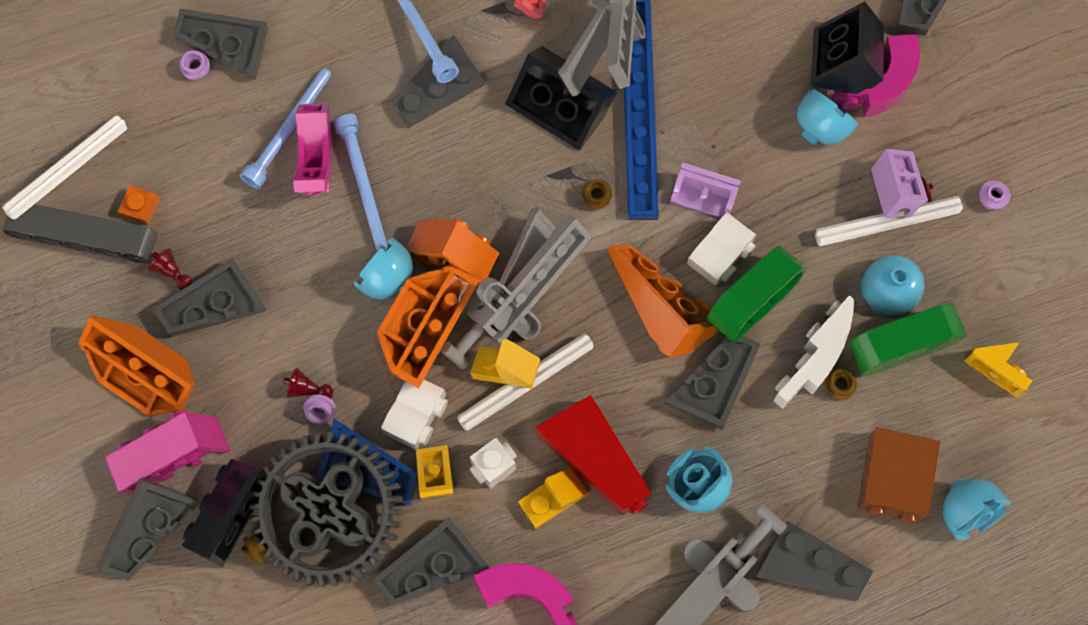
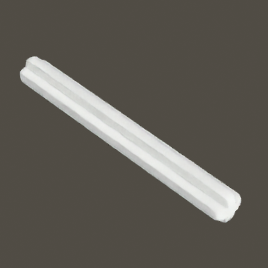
M117 115L112 117L7 201L2 207L6 215L13 220L17 219L127 129L125 121Z
M953 196L922 204L908 218H905L904 211L907 208L899 210L898 214L893 218H885L884 214L881 213L818 228L815 231V239L818 246L833 244L959 214L963 206L960 198Z
M584 333L540 362L533 388L592 350L593 342L590 337ZM505 384L459 414L457 417L464 430L469 431L532 388Z

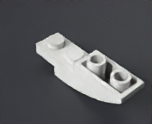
M848 296L843 303L837 300L826 312V315L829 317L823 325L817 322L806 334L809 341L804 349L808 352L795 365L798 372L792 378L786 375L775 387V390L779 393L773 401L782 409L802 387L813 395L837 362L851 327L854 299L851 296Z

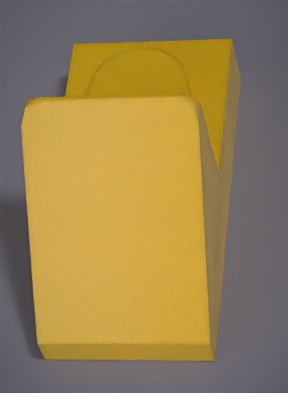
M503 339L500 349L479 346L470 374L475 380L533 388L541 361L540 358L510 340Z
M1019 343L975 348L964 360V362L1015 398L1023 394L1033 382L1027 377L1023 369L1006 362Z
M448 445L416 449L420 498L424 500L454 495Z
M570 467L547 477L542 486L519 500L518 505L535 530H537L589 495V493Z

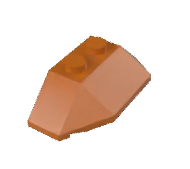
M453 265L406 280L376 332L391 374L419 389L479 280Z
M94 315L89 317L78 344L82 351L85 350L88 363L100 384L147 416L174 413L184 409L195 386L188 362L184 357L136 325Z

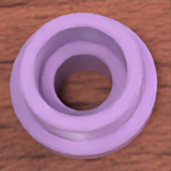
M191 50L182 56L179 66L186 78L198 80L207 75L210 69V62L204 53ZM200 64L198 68L191 69L192 65Z
M988 181L979 191L981 204L989 210H1001L1010 201V190L1000 181ZM991 191H996L1000 198L993 197Z
M311 395L305 400L303 409L306 418L310 422L324 424L334 416L336 406L327 396Z

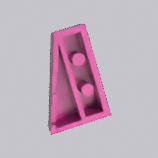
M186 410L178 411L168 417L169 421L145 429L141 433L142 436L138 439L117 445L115 447L116 451L105 458L118 491L133 493L140 477L160 483L173 477L174 471L188 463H191L192 467L202 464L200 457L211 452H220L222 455L231 451L217 417L189 413Z

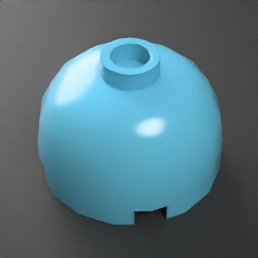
M810 89L806 93L797 109V122L804 130L801 136L814 146L818 141L825 145H836L850 136L859 124L847 112L843 116L844 113L838 108L837 104L814 89Z
M393 237L387 241L391 247L387 248L386 251L380 248L361 271L359 276L364 280L362 282H354V286L372 299L387 300L396 293L399 294L413 271V260L410 253Z
M886 255L876 259L865 270L860 282L863 300H866L867 304L871 306L870 309L875 314L886 318H899L911 312L920 303L925 289L924 276L919 266L911 259L901 255Z
M702 447L704 450L696 452L693 449L685 451L674 460L667 472V476L670 479L668 485L666 484V490L679 506L692 513H708L718 509L725 503L731 493L733 485L732 472L718 451L710 447Z
M961 478L948 487L949 493L944 498L942 505V516L953 536L957 540H966L971 538L967 532L972 529L979 528L980 534L995 524L1007 512L1003 505H1010L1011 502L994 483L986 479L972 478L965 481L964 478Z

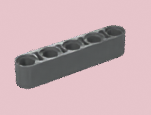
M35 204L17 219L13 220L7 216L3 228L5 234L17 239L143 264L149 263L157 237V232L146 226Z

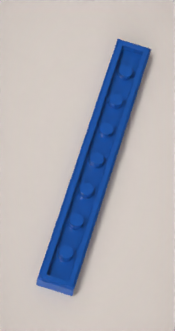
M636 0V10L644 24L645 38L633 42L630 86L623 88L628 220H658L651 0Z

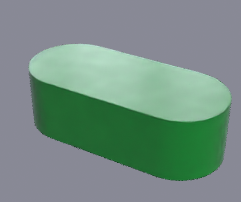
M780 245L776 246L719 298L710 310L707 320L733 343L739 341L795 288L807 268Z
M946 303L871 329L855 337L848 344L862 376H869L946 349L962 341L968 335L954 304Z

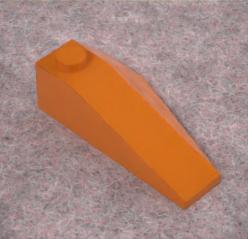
M623 244L609 247L608 252L649 336L657 343L659 350L669 358L687 355L719 331L707 320L711 308L703 300L696 297L693 301L680 290L683 286L675 279L671 281L658 273L659 267L632 245Z

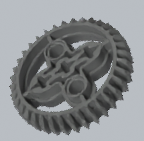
M318 432L314 435V443L309 436L305 435L302 436L303 447L296 440L290 442L292 452L285 447L280 448L279 451L283 458L280 459L276 456L270 458L274 468L272 469L267 466L262 468V471L268 475L266 480L256 479V483L263 486L262 490L252 491L255 497L260 498L259 503L250 504L251 509L258 510V515L251 516L250 521L260 523V527L252 531L254 535L263 534L264 538L260 539L257 545L269 546L264 553V557L270 558L276 555L277 557L272 562L274 568H278L285 563L282 574L288 576L295 570L293 580L299 582L305 575V584L308 586L313 585L316 577L319 587L326 586L328 577L332 587L339 585L340 576L345 584H349L352 580L351 572L357 579L363 578L361 567L363 566L365 570L372 572L374 565L370 561L371 559L382 563L384 558L378 551L381 549L384 552H391V546L386 544L385 541L386 539L396 541L398 536L390 532L391 527L401 528L402 526L401 522L393 521V516L403 515V509H394V503L402 502L403 497L393 496L392 491L399 490L401 486L399 483L389 484L388 482L396 476L394 471H389L385 474L383 472L389 466V462L383 460L377 464L376 462L381 455L379 451H374L368 456L371 448L370 444L364 443L358 449L360 439L353 437L347 445L348 435L343 433L340 434L337 442L335 433L328 432L324 442L322 433ZM336 452L352 457L351 462L334 464L321 481L305 472H295L287 477L285 476V472L292 465L312 454ZM361 465H364L373 475L382 496V520L377 534H373L371 516L363 508L355 504L364 486V476L360 470ZM347 472L351 477V484L348 489L341 490L338 486V478L342 473ZM278 484L283 503L299 515L289 533V542L293 549L292 554L279 541L272 523V499ZM292 485L303 486L302 491L308 498L297 497L298 492L295 491ZM314 488L319 490H329L334 495L319 494L314 490ZM337 496L344 497L343 502H342V500H341L339 497H337ZM318 502L330 503L329 508L335 516L325 515V510L321 508ZM342 506L349 510L351 514L342 509ZM345 520L357 521L356 526L362 533H349L351 527ZM322 524H333L337 526L340 530L335 528L325 529V527ZM307 528H311L315 533V541L310 546H307L302 539L303 532ZM332 537L347 546H359L369 542L368 548L358 557L338 566H314L301 560L303 556H315L321 553Z

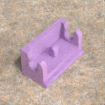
M886 149L871 169L885 218H893L898 214L899 210L907 208L904 214L905 218H908L922 204H926L928 201L916 159L911 151Z
M682 162L670 203L721 219L726 213H731L741 180Z

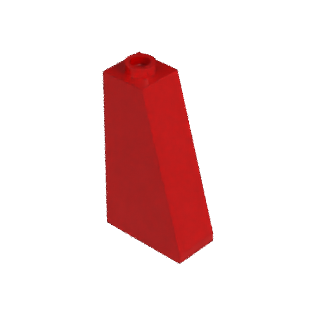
M592 395L536 426L538 438L621 515L630 511L631 515H634L648 506L646 501L651 496L649 488Z

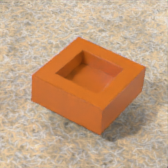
M129 185L117 212L122 217L149 225L160 197L156 193Z

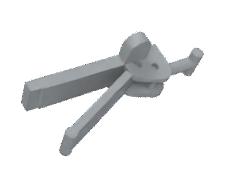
M592 0L598 11L566 62L558 71L572 96L580 93L581 88L606 48L607 68L619 89L630 86L633 42L645 38V28L636 10V0Z
M538 207L531 209L500 281L494 278H486L480 282L477 289L478 297L468 306L467 315L475 324L455 347L451 343L446 342L441 348V352L457 367L465 369L469 365V360L464 354L484 331L499 343H502V340L506 339L512 331L525 340L534 339L539 334L541 322L530 310L593 237L576 218L569 215L555 230V225Z
M762 504L754 513L761 521L740 545L737 540L732 538L717 553L702 540L696 539L687 543L683 551L684 560L699 576L655 625H701L724 597L740 611L748 612L754 609L760 600L759 592L743 577L758 560L753 555H750V553L771 529L780 535L787 525Z

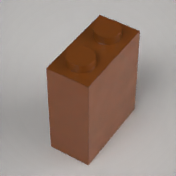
M876 427L869 436L858 508L866 509V514L876 517H886V514L899 516L898 521L907 524H918V521L929 517L940 441Z

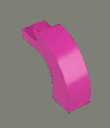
M917 34L887 37L884 43L883 60L885 73L883 81L872 89H866L858 94L834 91L831 101L844 111H852L862 107L864 117L880 114L897 104L907 92L918 70L920 47Z
M329 103L300 104L295 113L298 135V165L293 179L294 192L303 193L304 195L330 192L332 178V135Z
M509 563L491 567L473 576L488 609L512 598H529L538 602L546 609L554 625H578L572 612L565 614L563 610L574 604L572 596L558 579L540 568L527 564Z

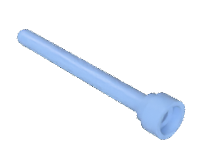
M397 0L433 60L432 72L439 83L452 81L459 73L454 60L442 54L411 0Z
M324 68L318 73L256 163L252 162L244 167L239 177L246 184L255 189L261 188L266 181V168L297 126L295 113L298 106L314 102L330 79V70Z
M355 114L341 115L333 121L337 135H340L341 139L345 140L376 250L378 251L380 248H383L386 251L388 247L356 138L360 128Z

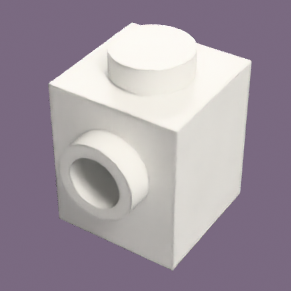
M494 438L470 456L472 464L470 471L480 484L485 482L492 489L516 471L514 459L517 456L507 442L501 445L498 439Z

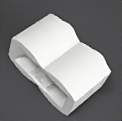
M726 213L692 252L687 264L715 286L721 281L727 283L737 270L734 264L740 258L746 260L754 251L756 245L753 242L756 234L729 213Z
M423 380L419 389L405 382L381 426L382 433L415 450L421 444L426 445L433 432V428L430 427L432 421L436 416L441 417L447 407L448 400L445 399V389L426 380Z

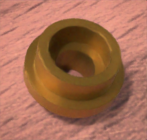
M595 179L584 185L582 200L589 208L602 209L611 202L612 190L605 181ZM599 192L602 194V197L594 199L591 194Z
M838 368L832 370L826 377L825 388L831 397L845 400L855 393L857 380L849 370ZM835 381H843L846 386L845 389H838Z
M253 535L250 538L248 536L244 537L243 541L246 545L241 547L248 560L252 564L258 561L260 565H263L265 563L264 553L267 548L263 545H257L260 541L257 535Z

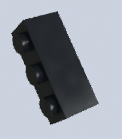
M865 1L814 28L811 84L813 87L858 94L866 89L874 88L883 81L884 25Z
M542 46L527 55L505 105L574 148L581 150L605 117L617 91L589 75L580 93L572 96L558 73L566 60Z
M230 459L228 465L224 464L218 471L215 478L217 484L212 493H207L199 506L201 512L195 523L191 522L184 531L182 539L185 541L182 546L223 568L255 510L250 508V504L259 503L260 497H255L252 491H261L263 486L257 484L256 479L266 480L267 477L259 469L251 465Z

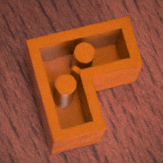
M434 218V220L420 219L406 247L410 255L425 267L444 268L453 265L479 280L477 285L488 278L499 255V252L490 246L491 242L487 238L474 234L469 230L470 226L466 222L456 218L452 221Z

